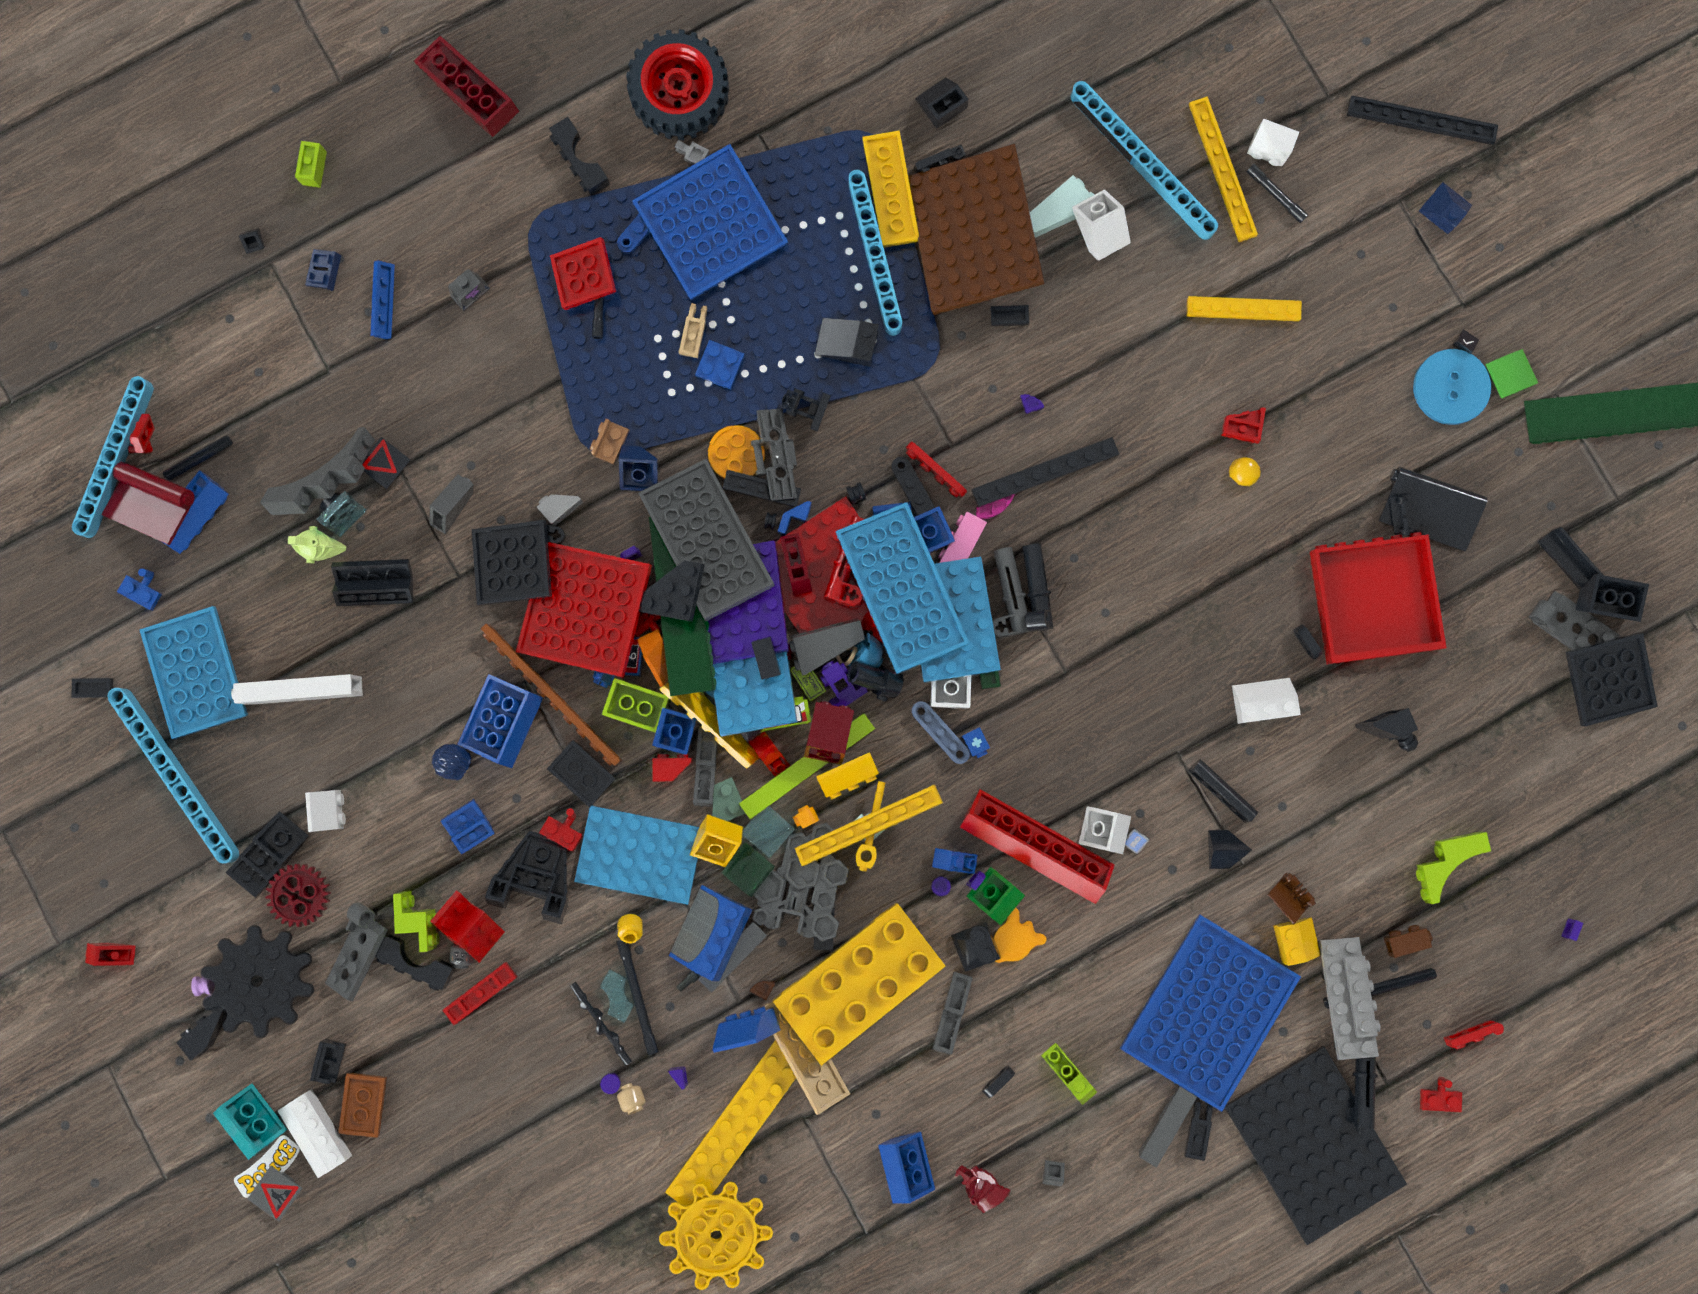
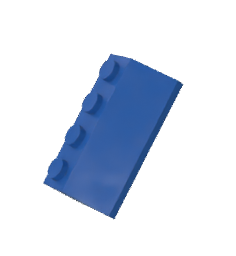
M200 470L185 487L194 493V502L171 544H165L179 554L190 546L194 536L202 531L203 525L207 520L213 518L215 510L225 503L229 495L224 488Z

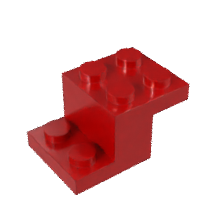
M457 890L430 921L450 941L464 949L479 963L505 933L484 911L471 904Z

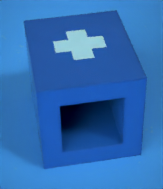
M980 727L961 736L971 757L976 755L979 758L987 754L986 750L990 746Z

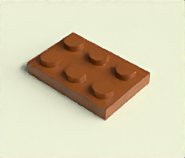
M356 1073L346 1074L338 1134L379 1137L387 1077Z

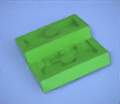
M1523 349L1486 364L1501 399L1538 384Z

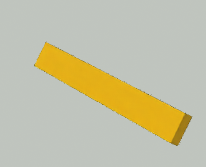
M1208 96L1189 103V107L1239 242L1257 237L1256 227Z
M932 785L795 848L801 866L808 865L943 803L936 785Z

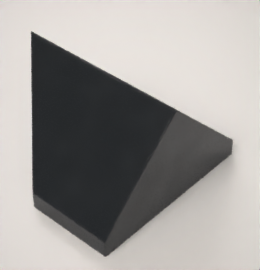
M1208 830L1209 869H1230L1252 851L1251 848L1229 830Z

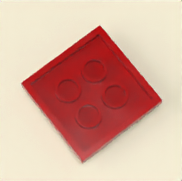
M599 237L550 255L562 309L568 310L616 292L603 238Z

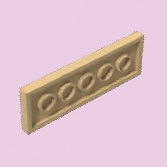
M772 1001L765 1005V1009L774 1007L781 1029L773 1034L813 1110L818 1115L850 1095L832 1060L829 1059L821 1066Z

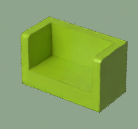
M301 141L295 178L302 185L321 188L327 151L320 143Z

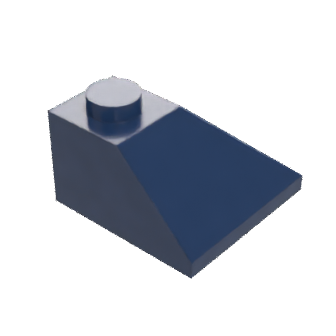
M1442 182L1419 212L1445 233L1449 234L1465 217L1472 204Z
M622 445L619 455L620 490L643 491L657 484V458L640 446Z

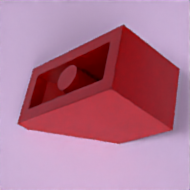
M87 943L85 963L93 966L134 965L136 945Z

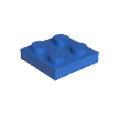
M709 340L695 376L731 390L745 354Z

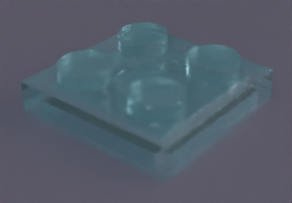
M768 806L754 816L743 829L742 835L766 856L771 858L795 828Z

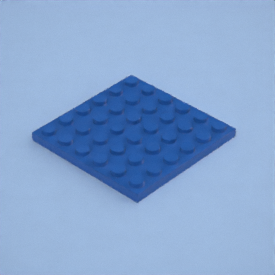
M730 144L632 200V203L690 300L788 244L786 237Z

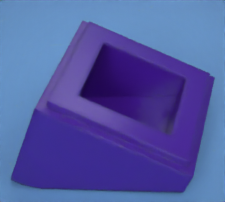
M686 1067L670 1068L668 1072L681 1089H685L688 1085Z

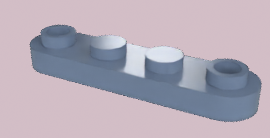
M920 701L915 703L912 707V716L954 763H965L970 756L968 748L926 702ZM918 708H923L925 713L919 715L917 712ZM957 751L963 752L962 758L956 756Z

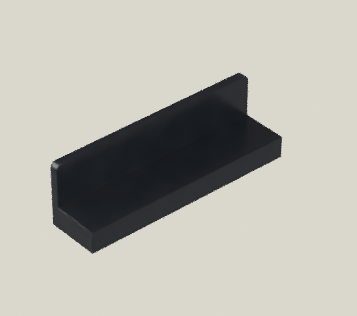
M1562 527L1550 530L1538 541L1540 546L1579 590L1586 585L1594 574L1603 575Z

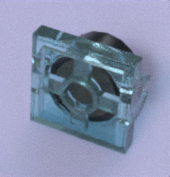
M346 491L342 494L334 493L332 498H325L321 502L319 507L321 515L316 520L341 537L361 517L366 509Z

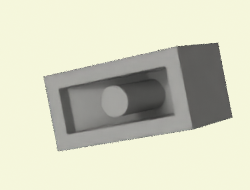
M551 494L549 497H543L539 501L537 508L553 526H556L578 508L583 501L578 496Z

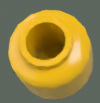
M626 914L618 920L617 933L620 940L626 943H634L642 937L643 922L639 916Z

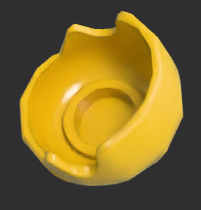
M1238 458L1229 467L1230 478L1238 485L1251 486L1260 478V466L1252 458Z

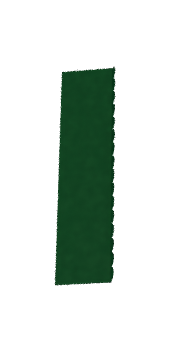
M1698 383L1524 401L1529 442L1531 444H1541L1542 442L1551 443L1554 441L1560 442L1588 439L1589 437L1598 438L1601 436L1607 437L1698 426Z
M649 517L657 582L677 566L654 522ZM697 604L693 622L661 616L670 696L715 690L717 683L714 678L715 668L713 667L714 660L711 655L712 645L710 644L711 637L708 632L709 622H705Z

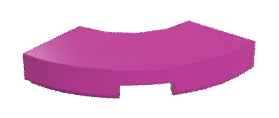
M1014 495L979 508L976 506V517L985 520L999 515L1009 506Z

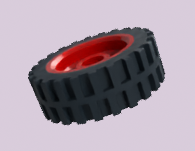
M679 29L678 34H672L671 30H666V35L663 36L656 33L653 35L654 40L651 42L647 39L642 42L644 48L642 50L637 48L634 51L635 59H630L628 64L630 71L626 73L627 90L632 108H634L638 119H642L643 125L647 129L649 127L653 128V132L658 136L662 132L667 139H671L672 135L678 136V140H684L685 135H691V139L696 138L697 132L702 130L703 134L708 132L710 124L715 126L718 123L717 117L719 115L723 116L725 112L724 106L728 104L729 82L724 59L718 55V49L714 45L712 47L709 46L708 39L705 37L702 40L698 39V35L695 32H691V35H686L685 30ZM677 65H681V66H682V68H675V67H676ZM664 73V79H660L659 75ZM694 74L698 75L699 78L697 80L692 79ZM658 94L665 96L663 98H660ZM691 96H698V98L693 99ZM678 101L681 102L680 108L675 107Z

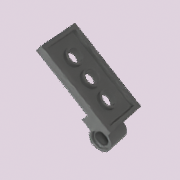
M1556 591L1551 594L1547 601L1540 600L1529 615L1534 624L1571 650L1590 646L1591 644L1588 642L1589 635L1595 636V644L1616 639L1620 636L1588 612L1575 610L1577 604ZM1558 612L1564 615V621L1562 623L1558 622L1556 619V615ZM1575 623L1580 626L1578 634L1572 630V626Z
M359 902L352 904L347 911L349 922L345 929L350 931L325 982L326 985L349 1001L354 1000L388 931L387 928L374 920L375 913Z

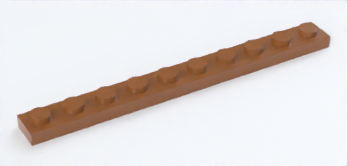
M486 623L481 628L484 632L483 637L490 643L493 641L498 646L496 650L502 656L507 655L511 659L509 663L516 670L520 669L524 673L522 676L528 683L531 684L533 682L537 686L536 691L542 697L547 696L551 700L549 704L556 711L560 710L564 714L562 717L570 725L573 723L577 727L576 732L582 738L587 737L591 741L589 745L596 752L600 750L603 753V759L610 766L612 764L618 766L623 761L491 625Z

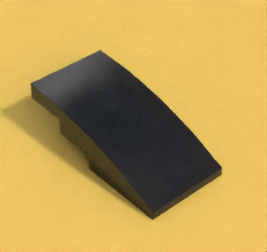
M279 811L252 839V843L238 856L239 859L225 873L253 897L257 898L270 884L269 881L274 879L273 875L280 873L279 869L286 866L309 835Z

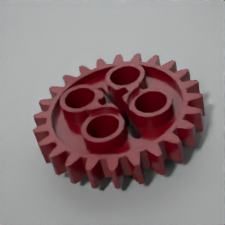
M298 863L294 865V868L292 865H287V870L284 868L279 869L281 875L278 873L274 874L273 876L276 880H270L269 883L272 887L266 888L268 892H271V895L265 897L266 899H271V902L267 904V906H273L270 914L277 913L275 920L282 918L281 924H286L289 921V927L294 926L295 923L297 927H301L302 923L307 926L310 925V921L316 922V916H323L320 910L328 909L324 903L330 902L326 895H330L331 892L325 890L330 884L323 883L326 877L320 878L321 871L314 873L315 867L313 866L308 869V864H303L301 867ZM293 877L297 879L296 887L292 886L291 879ZM285 886L291 892L285 891L283 887ZM310 886H312L315 890L313 896H311L308 893V888ZM283 895L288 897L287 904L282 902ZM301 903L304 904L306 909L304 913H301L299 910Z

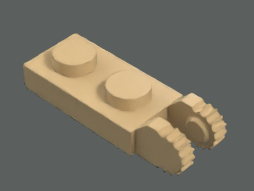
M691 303L689 315L686 317L679 355L698 358L706 324L707 306L702 307L700 319L694 318L696 304Z

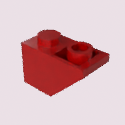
M765 731L749 742L759 758L775 777L791 766Z
M657 754V758H652L653 782L675 781L693 763V758H688V754H677V758H669V754Z

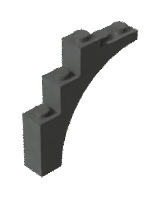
M359 427L350 441L330 461L308 476L293 483L268 488L260 503L271 515L306 514L314 499L332 498L339 484L358 482L365 469L362 463L375 439L365 427Z

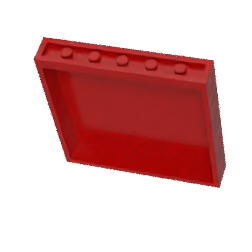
M1421 532L1411 533L1409 534L1410 537L1405 538L1402 535L1391 536L1390 540H1384L1383 537L1373 538L1372 542L1365 543V540L1353 541L1352 545L1340 542L1335 543L1334 547L1327 548V545L1315 546L1314 550L1310 551L1327 664L1447 648L1429 534L1422 535Z

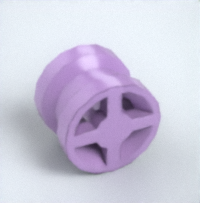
M199 976L193 977L191 988L194 996H200L202 993L212 994L214 992V983Z

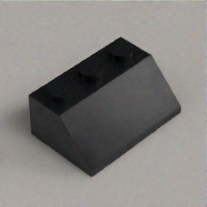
M1594 574L1579 591L1575 610L1641 622L1649 584Z
M1409 708L1389 710L1355 724L1357 729L1381 739L1388 738L1389 741L1407 739L1413 736L1412 732L1418 730Z

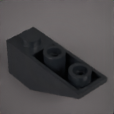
M223 1008L211 1010L212 1013L208 1017L204 1015L196 1021L197 1026L193 1029L188 1028L180 1035L182 1038L176 1043L190 1061L200 1057L214 1045L226 1018V1011Z

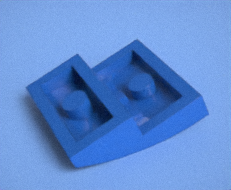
M474 799L440 821L461 854L495 834L489 821Z

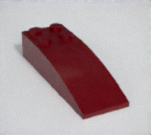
M441 36L414 60V63L447 96L492 137L519 113L518 108L510 97Z

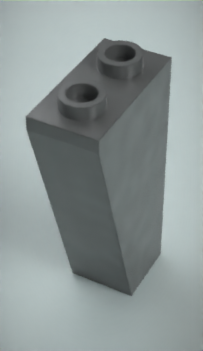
M855 618L792 635V641L789 642L791 652L796 654L797 659L794 660L796 671H800L802 676L806 675L864 640L860 620Z

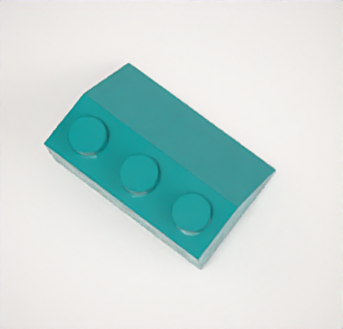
M250 1084L223 1103L213 1113L248 1160L288 1130L253 1084Z

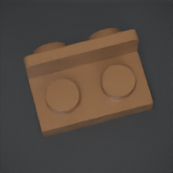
M605 419V422H601L598 428V438L593 440L590 450H592L591 454L594 457L615 465L621 447L628 436L629 429L617 425L609 419Z

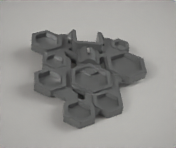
M828 823L814 826L813 832L808 836H805L802 832L790 835L782 867H779L777 872L773 868L754 873L750 892L758 899L757 905L761 907L756 909L753 915V920L759 926L765 925L770 929L782 928L785 913L801 916L797 932L803 937L812 938L816 936L822 942L837 937L840 922L831 913L836 902L837 887L847 884L850 869L839 859L836 860L831 854L821 858V863L816 860L808 865L801 866L795 851L796 847L833 831L834 829ZM788 881L790 886L787 898L782 901L786 882ZM815 887L811 900L814 904L812 911L806 905L809 888Z

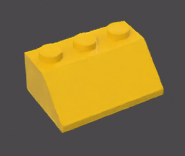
M869 752L816 777L825 797L830 796L832 800L841 796L840 791L848 788V791H852L858 788V783L864 780L866 784L876 780V775L879 772Z

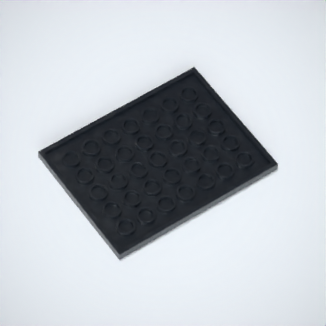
M1324 1046L1319 1047L1228 1102L1225 1106L1229 1117L1306 1245H1309L1407 1185L1374 1128L1354 1127L1355 1096Z

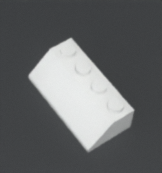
M312 1089L278 1110L317 1178L328 1173L352 1156Z

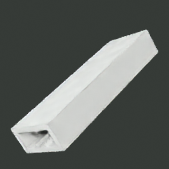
M350 674L233 684L231 696L234 703L245 705L363 696L362 677Z

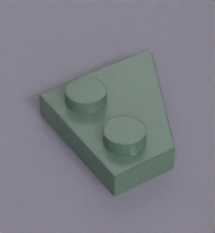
M733 777L714 785L712 816L725 821L745 814L739 805L742 802V798Z

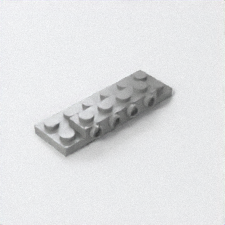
M1359 937L1320 940L1319 946L1337 1060L1379 1057L1376 1036H1378L1377 1032H1380L1379 1020H1375L1374 1012L1377 1011V1004L1371 997L1374 985L1372 980L1368 979L1367 972H1370V963L1368 960H1365V956H1362Z

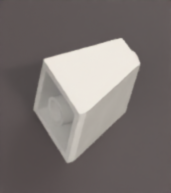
M1106 190L1072 207L1088 251L1098 261L1131 243L1124 207Z

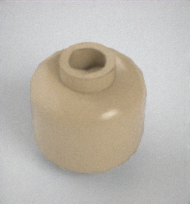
M632 1083L622 1086V1091L617 1094L621 1110L628 1112V1115L641 1111L643 1109L642 1106L645 1104L641 1087L633 1086Z

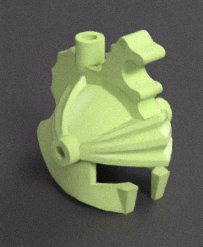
M309 526V530L297 536H288V544H291L299 555L307 559L306 563H315V561L331 558L346 551L344 544L317 530L315 526Z

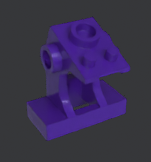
M831 661L821 668L823 670L821 672L823 675L820 677L826 687L830 685L836 695L828 701L831 705L838 707L840 705L847 706L868 692L865 687L852 685L851 682H848L846 675L848 670L843 663L839 664L838 662ZM843 678L848 686L838 692L834 683Z

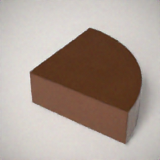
M768 980L760 981L753 985L749 992L766 1001L776 983Z

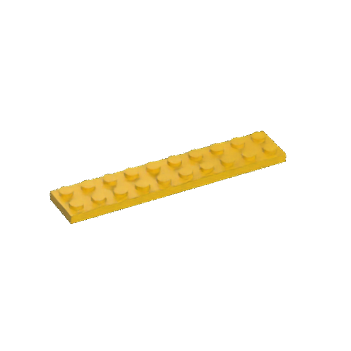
M774 1040L665 1191L666 1194L681 1205L687 1206L693 1203L694 1196L692 1190L698 1183L704 1184L711 1195L714 1193L796 1079L776 1040Z

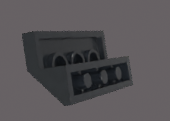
M409 559L332 562L331 569L335 580L332 593L336 606L413 603V573Z

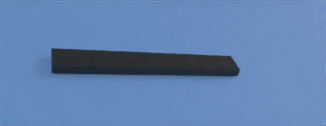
M1353 95L1349 99L1346 116L1490 145L1496 142L1498 131L1497 124Z

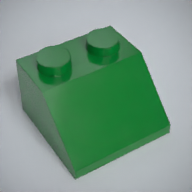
M990 867L985 873L986 877L976 891L971 890L966 897L999 925H1002L1025 895Z

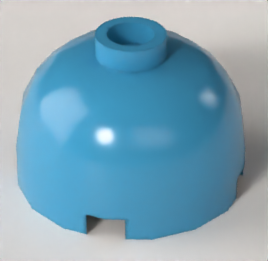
M867 633V637L864 635V640L854 645L857 647V652L852 662L848 665L849 667L855 661L877 668L882 664L883 647L874 636Z

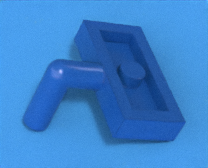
M140 569L138 574L144 577L142 582L126 575L117 592L153 611L162 596L158 591L148 587L154 577V573L146 569Z

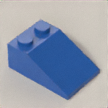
M940 506L914 517L930 554L955 542Z

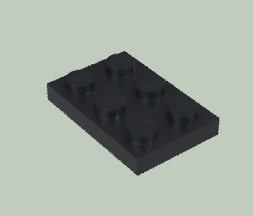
M574 740L547 768L589 808L616 780L608 770Z

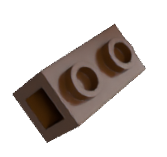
M1412 925L1403 932L1400 930L1389 932L1388 936L1383 937L1388 955L1396 958L1432 948L1431 942L1433 939L1430 931L1427 928L1419 927V925Z

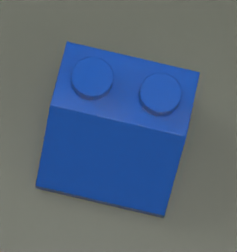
M662 708L652 746L687 755L696 718L691 719L687 714Z

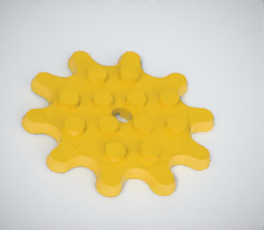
M727 1182L722 1192L717 1195H711L704 1184L698 1183L692 1190L694 1196L692 1204L684 1206L673 1202L668 1207V1213L676 1220L677 1225L673 1230L662 1232L659 1236V1242L663 1246H672L677 1250V1256L670 1262L669 1269L674 1274H679L686 1269L693 1270L696 1274L695 1287L699 1290L706 1289L709 1286L710 1280L716 1276L722 1277L729 1288H735L740 1283L738 1271L742 1266L747 1265L753 1269H760L764 1265V1258L756 1252L755 1248L758 1242L771 1239L773 1230L767 1225H758L755 1222V1216L762 1210L763 1202L759 1198H753L748 1202L738 1201L736 1197L738 1187L734 1182ZM720 1230L722 1234L720 1238L714 1239L711 1237V1232Z

